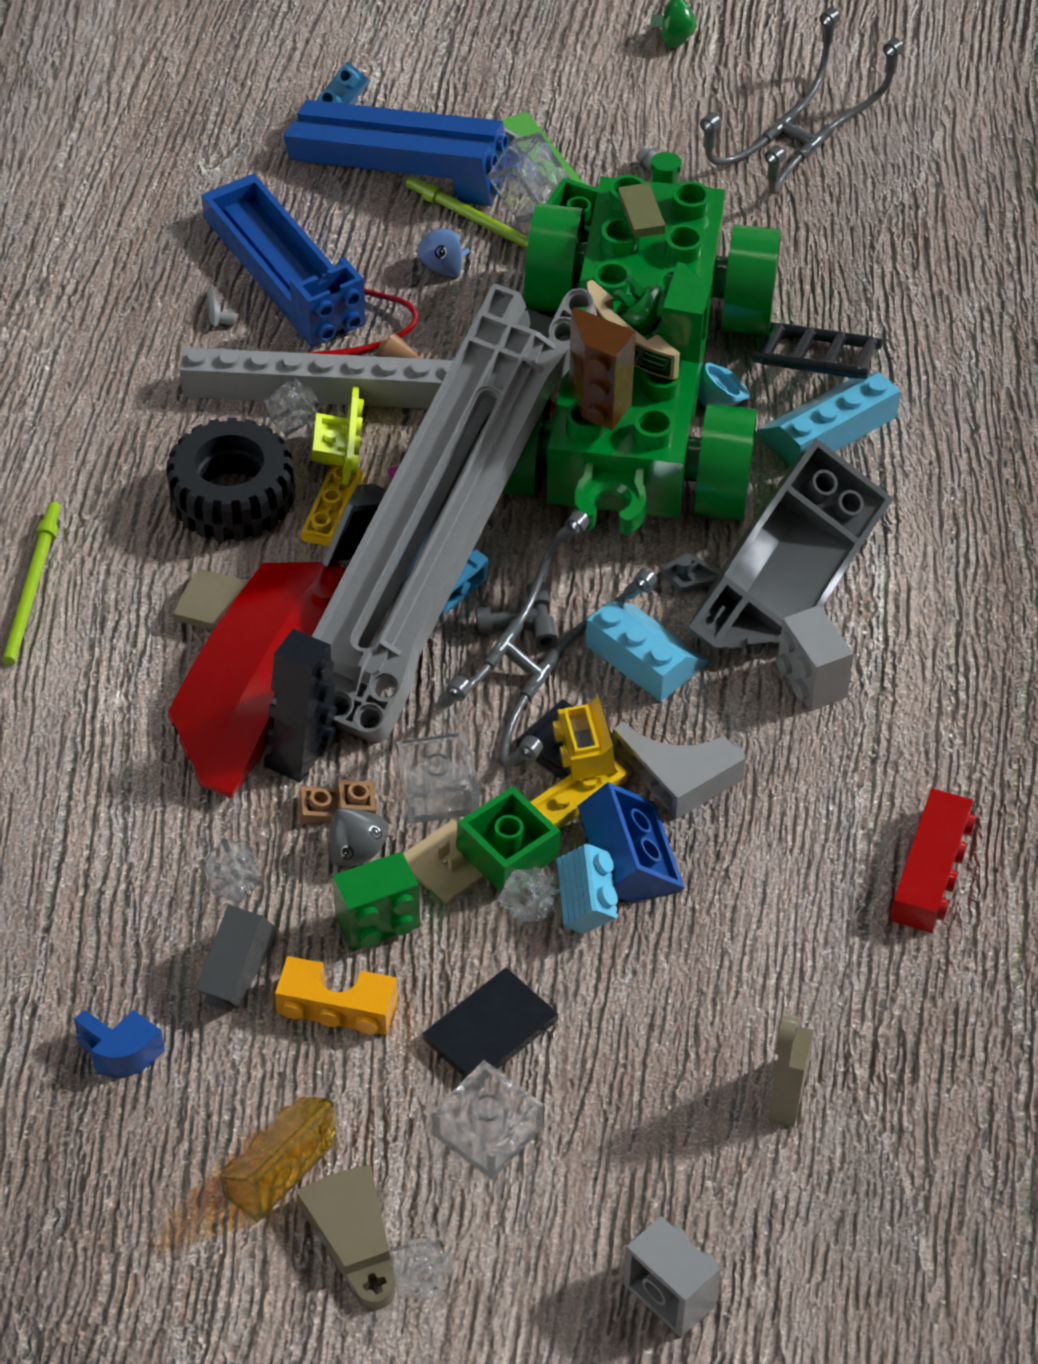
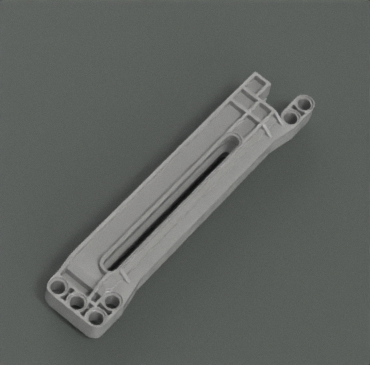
M495 283L492 284L312 637L331 645V659L334 662L332 674L333 684H335V706L337 708L343 705L349 706L343 715H335L333 721L339 730L373 743L382 742L390 735L408 699L420 654L552 391L569 370L570 339L567 341H560V339L565 335H570L571 311L574 307H587L584 311L597 316L593 297L589 291L577 288L572 289L565 295L548 330L549 338H546L538 331L529 328L531 322L528 311L525 310L526 304L521 293ZM386 688H395L391 696L386 698L380 697ZM370 719H380L375 727L365 728L366 723Z

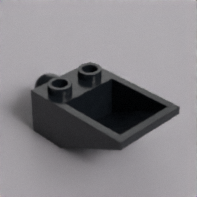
M377 484L357 485L346 505L323 560V565L326 567L349 565L387 490Z

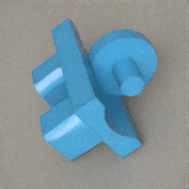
M347 61L336 73V76L321 92L316 101L355 105L358 102V96L371 80Z

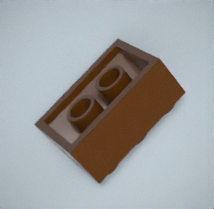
M574 307L571 311L569 386L582 418L613 430L632 405L636 331Z

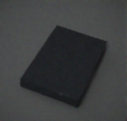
M505 967L423 1032V1040L475 1088L557 1022L558 1013Z

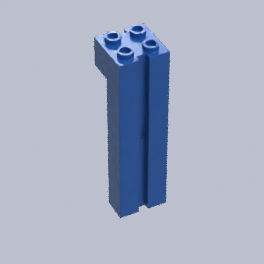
M306 100L297 113L298 122L292 121L283 136L289 160L451 178L454 182L457 200L468 204L491 206L496 196L501 193L507 176H510L513 170V160L509 157L508 152L509 138L505 134L503 121Z
M255 173L201 194L203 218L311 348L333 339L338 330L345 334L366 324L363 277L345 257L340 258L339 265L334 267Z

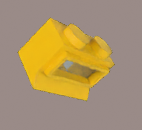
M599 695L589 704L558 709V721H553L554 736L556 742H563V746L559 747L563 768H570L573 781L615 773L613 744Z

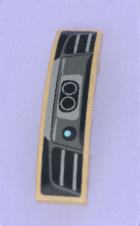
M593 280L588 281L587 291L593 297L597 316L634 330L613 312L614 297ZM636 331L634 366L662 378L676 379L679 372L680 353L658 334L646 340Z

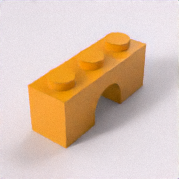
M287 956L275 991L277 1014L284 1015L293 1020L306 1019L320 1022L328 1027L341 1026L356 1029L368 1035L376 1033L387 1036L398 999L397 977L360 970L357 982L352 988L343 992H334L324 987V963Z

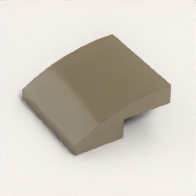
M199 569L185 588L173 612L174 620L214 631L228 608L249 581Z

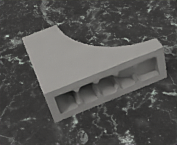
M625 722L613 728L612 744L615 754L675 819L744 779L745 755L739 746L733 745L724 735L715 740L696 745H671L649 739L633 730Z

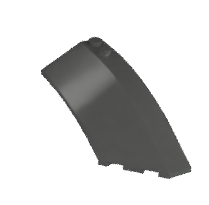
M815 438L800 452L753 519L707 591L687 630L713 650L779 643L783 618L818 605L824 606L843 573L894 498Z

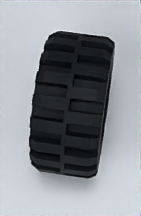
M227 418L228 421L210 420L208 425L202 426L200 424L191 430V434L185 433L169 453L166 471L173 512L186 528L192 532L196 529L199 536L207 539L209 536L215 537L216 541L226 542V539H234L235 542L244 541L245 537H259L263 534L264 530L270 531L279 524L278 519L282 521L289 513V508L293 505L295 482L290 448L278 433H273V430L264 424L258 426L254 420L245 419V421H238L237 418ZM229 473H241L254 477L245 483L234 486H220L209 482L215 477Z

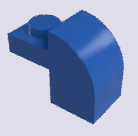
M85 1009L74 1018L78 1044L92 1055L95 1071L104 1076L124 1078L138 1074L165 1051L161 1029L135 1010H132L114 1029H110Z

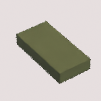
M650 183L618 187V198L633 238L665 234L666 225Z

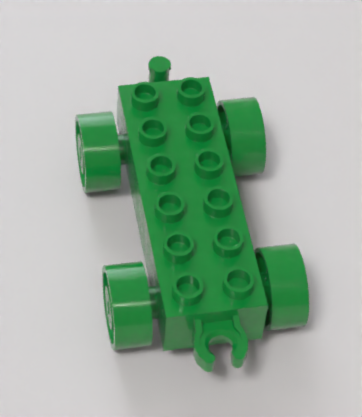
M660 152L651 159V181H644L635 175H620L616 178L600 176L588 242L584 241V208L540 203L535 205L527 246L524 302L526 307L533 311L556 313L563 298L569 291L577 288L587 290V282L593 280L614 297L613 312L615 313L621 302L615 297L613 292L618 289L622 290L624 295H633L630 292V285L624 281L627 276L633 277L643 288L660 285L663 297L666 298L664 287L667 275H673L677 262H681L710 291L707 332L713 298H722L724 301L721 331L768 336L774 300L781 229L734 224L729 257L719 256L725 189L708 188L704 184L695 181H686L679 184V176L682 169L681 158L675 153ZM650 183L666 225L665 234L633 238L618 198V187ZM579 307V309L585 310L586 307ZM657 327L652 333L643 337L646 340H649L650 338L654 337L656 335ZM706 342L699 363L679 360L678 377L674 380L650 374L634 366L632 405L613 430L582 418L569 386L568 370L560 382L553 421H550V395L501 494L537 498L542 483L544 466L547 465L546 503L574 506V511L578 510L585 513L590 521L585 530H592L595 527L597 509L618 511L619 531L624 535H629L641 526L645 515L679 518L685 481L696 482L694 516L744 522L757 409L707 404L702 438L692 437Z

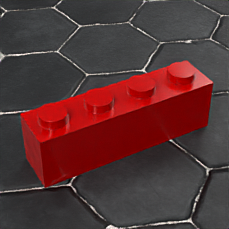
M931 788L894 898L890 921L933 933L937 919L945 920L950 900L944 897L946 891L952 893L954 891L959 871L953 870L955 863H963L968 843L962 842L964 835H972L977 817L970 814L973 799Z

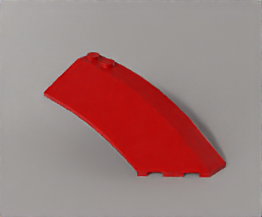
M323 562L263 563L219 621L200 651L168 710L170 723L178 731L179 742L188 761L191 760L196 770L195 777L200 786L232 799L260 760L266 746L267 732L270 729L273 730L275 719L268 716L269 705L275 694V691L271 690L274 652L292 629L310 636L313 635L346 568L342 566L326 567L322 564Z

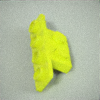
M357 386L352 388L347 418L316 413L310 461L320 462L324 465L343 466L341 482L343 485H348L350 474H357L360 458L358 453L361 443L360 432L363 420L361 416L364 399H359V387Z

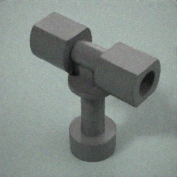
M533 582L527 584L526 597L529 595ZM542 582L533 607L523 623L526 631L533 630L537 649H550L556 646L557 635L554 619L552 616H548L550 612V598L546 582ZM490 607L476 608L475 616L478 635L492 634V627L509 626L521 611L491 613Z

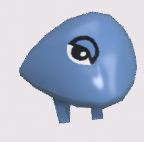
M439 228L432 230L423 237L419 243L417 254L419 260L428 269L447 277L457 278L460 276L462 258L470 250L468 247L464 250L461 249L459 241L461 237L459 234H455L450 229Z

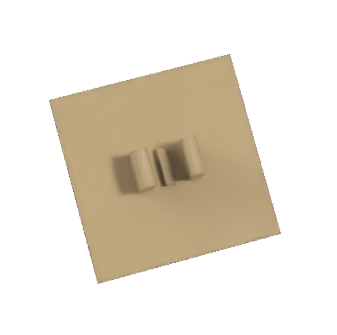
M454 819L403 853L414 876L444 905L485 877L456 849L457 822Z

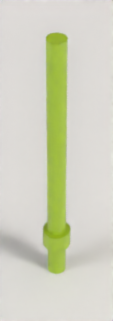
M413 176L407 179L406 187L423 195L424 200L434 205L439 203L527 249L529 237L451 197L444 193L441 187L433 183L426 184Z
M57 502L48 503L44 519L39 522L37 527V543L2 657V662L7 665H14L16 662L50 543L55 540L58 525L56 523L61 509L60 504Z

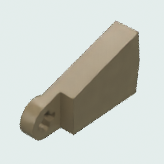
M783 1015L775 1048V1054H778L768 1121L795 1127L811 1059L814 1030L798 1027L799 1018Z
M371 1164L330 1174L297 1189L298 1206L355 1293L358 1302L365 1308L372 1310L388 1306L395 1297L396 1287ZM376 1281L378 1286L382 1285V1292L375 1294L373 1290H368L369 1282Z

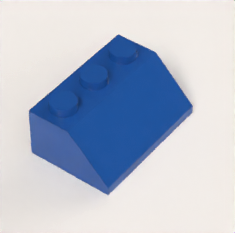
M607 782L577 806L582 819L581 826L587 834L590 845L605 850L611 855L614 865L611 871L613 874L612 880L614 881L613 886L618 898L634 902L678 893L685 888L655 802Z

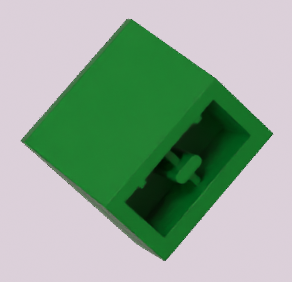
M677 262L674 274H668L664 287L666 298L660 297L657 317L662 318V322H658L656 335L658 334L680 353L679 360L699 363L706 342L710 291L684 263Z

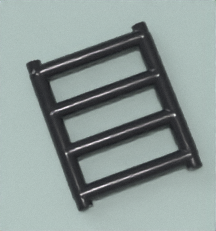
M770 322L769 335L759 352L754 351L751 359L753 363H760L762 365L866 380L869 375L867 366L875 349H881L883 340L873 336ZM782 336L800 338L791 356L773 353ZM813 340L831 343L823 360L804 358ZM844 345L862 348L854 365L836 363Z

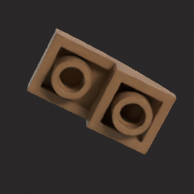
M338 780L336 788L300 786L298 793L300 823H331V817L338 808H352L373 814L376 813L374 782Z

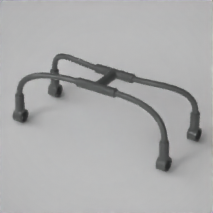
M828 8L819 17L823 25V50L815 80L804 99L762 134V138L752 146L725 158H718L713 154L716 130L721 127V119L713 112L708 113L700 120L701 129L704 131L703 147L707 159L715 165L735 163L753 154L766 143H771L781 133L804 143L796 151L795 156L787 164L780 176V163L786 159L784 149L779 145H773L765 152L764 158L768 163L767 180L769 181V192L776 194L800 161H804L825 142L838 126L868 108L886 92L893 75L896 73L898 56L904 51V45L898 38L890 39L883 46V52L886 55V76L879 89L868 99L841 115L831 124H826L813 135L792 123L800 117L801 112L816 94L826 70L835 25L841 19L839 12L835 8Z
M578 510L573 511L566 520L565 525L557 531L556 537L552 540L543 556L520 614L516 619L512 620L484 659L481 669L469 681L462 676H454L446 690L438 697V701L435 703V709L441 711L457 701H463L488 672L495 669L504 655L530 675V679L520 692V698L509 717L503 733L500 760L505 767H517L526 760L534 761L542 751V742L538 738L528 735L523 739L518 749L509 756V746L515 725L527 701L532 700L559 661L562 651L587 628V619L589 617L564 636L553 650H549L539 665L513 644L524 628L523 623L533 607L555 551L562 542H566L574 534L581 535L590 523L588 516ZM647 568L640 569L633 582L624 589L621 595L612 601L624 603L628 599H634L641 592H650L657 582L656 574Z

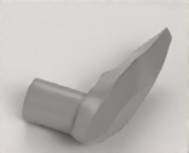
M210 285L207 291L210 323L213 326L218 324L234 326L236 313L220 311L221 306L218 303L212 285Z

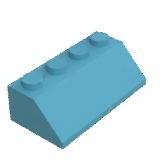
M880 372L869 374L866 380L851 378L757 429L756 434L791 466L800 452L815 438L835 452L895 419L900 390Z

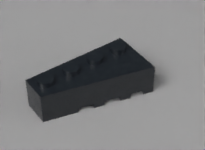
M296 629L291 630L274 652L271 690L275 691V694L269 705L268 716L275 719L273 730L270 729L267 732L266 744L272 746V751L265 756L264 767L300 783L326 747L330 748L334 744L338 735V728H336V724L333 721L337 707L334 704L335 684H333L332 674L334 662L331 659V645Z

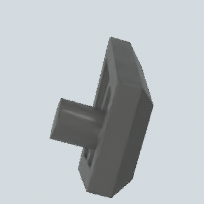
M687 552L662 566L660 572L682 593L711 586L720 569Z

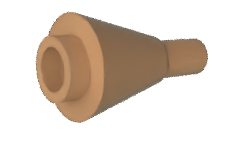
M395 333L390 337L385 336L378 348V353L381 354L380 357L424 359L418 356V353Z

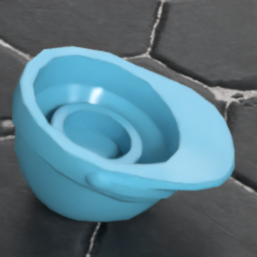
M706 363L703 366L698 400L705 407L707 404L733 406L750 397L748 389L729 369L713 363Z

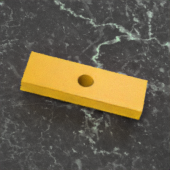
M331 465L302 528L301 541L330 546L349 499L357 485H361L364 478L363 469L358 468L356 475L350 474L348 485L341 484L343 466Z

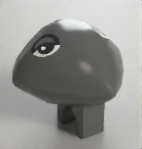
M352 808L336 809L335 814L331 817L332 822L329 832L328 852L330 861L340 867H349L371 860L381 850L388 837V822L380 816L367 811Z

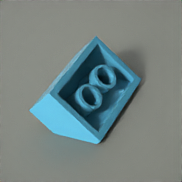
M609 601L587 619L586 646L660 702L708 664V659L633 604Z

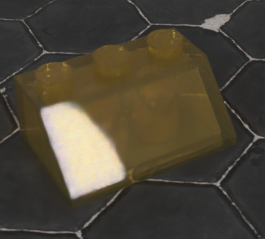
M300 1097L292 1106H285L278 1113L275 1122L265 1132L258 1133L250 1142L248 1149L238 1159H232L224 1167L220 1176L223 1196L259 1223L337 1143L334 1102L328 1098Z

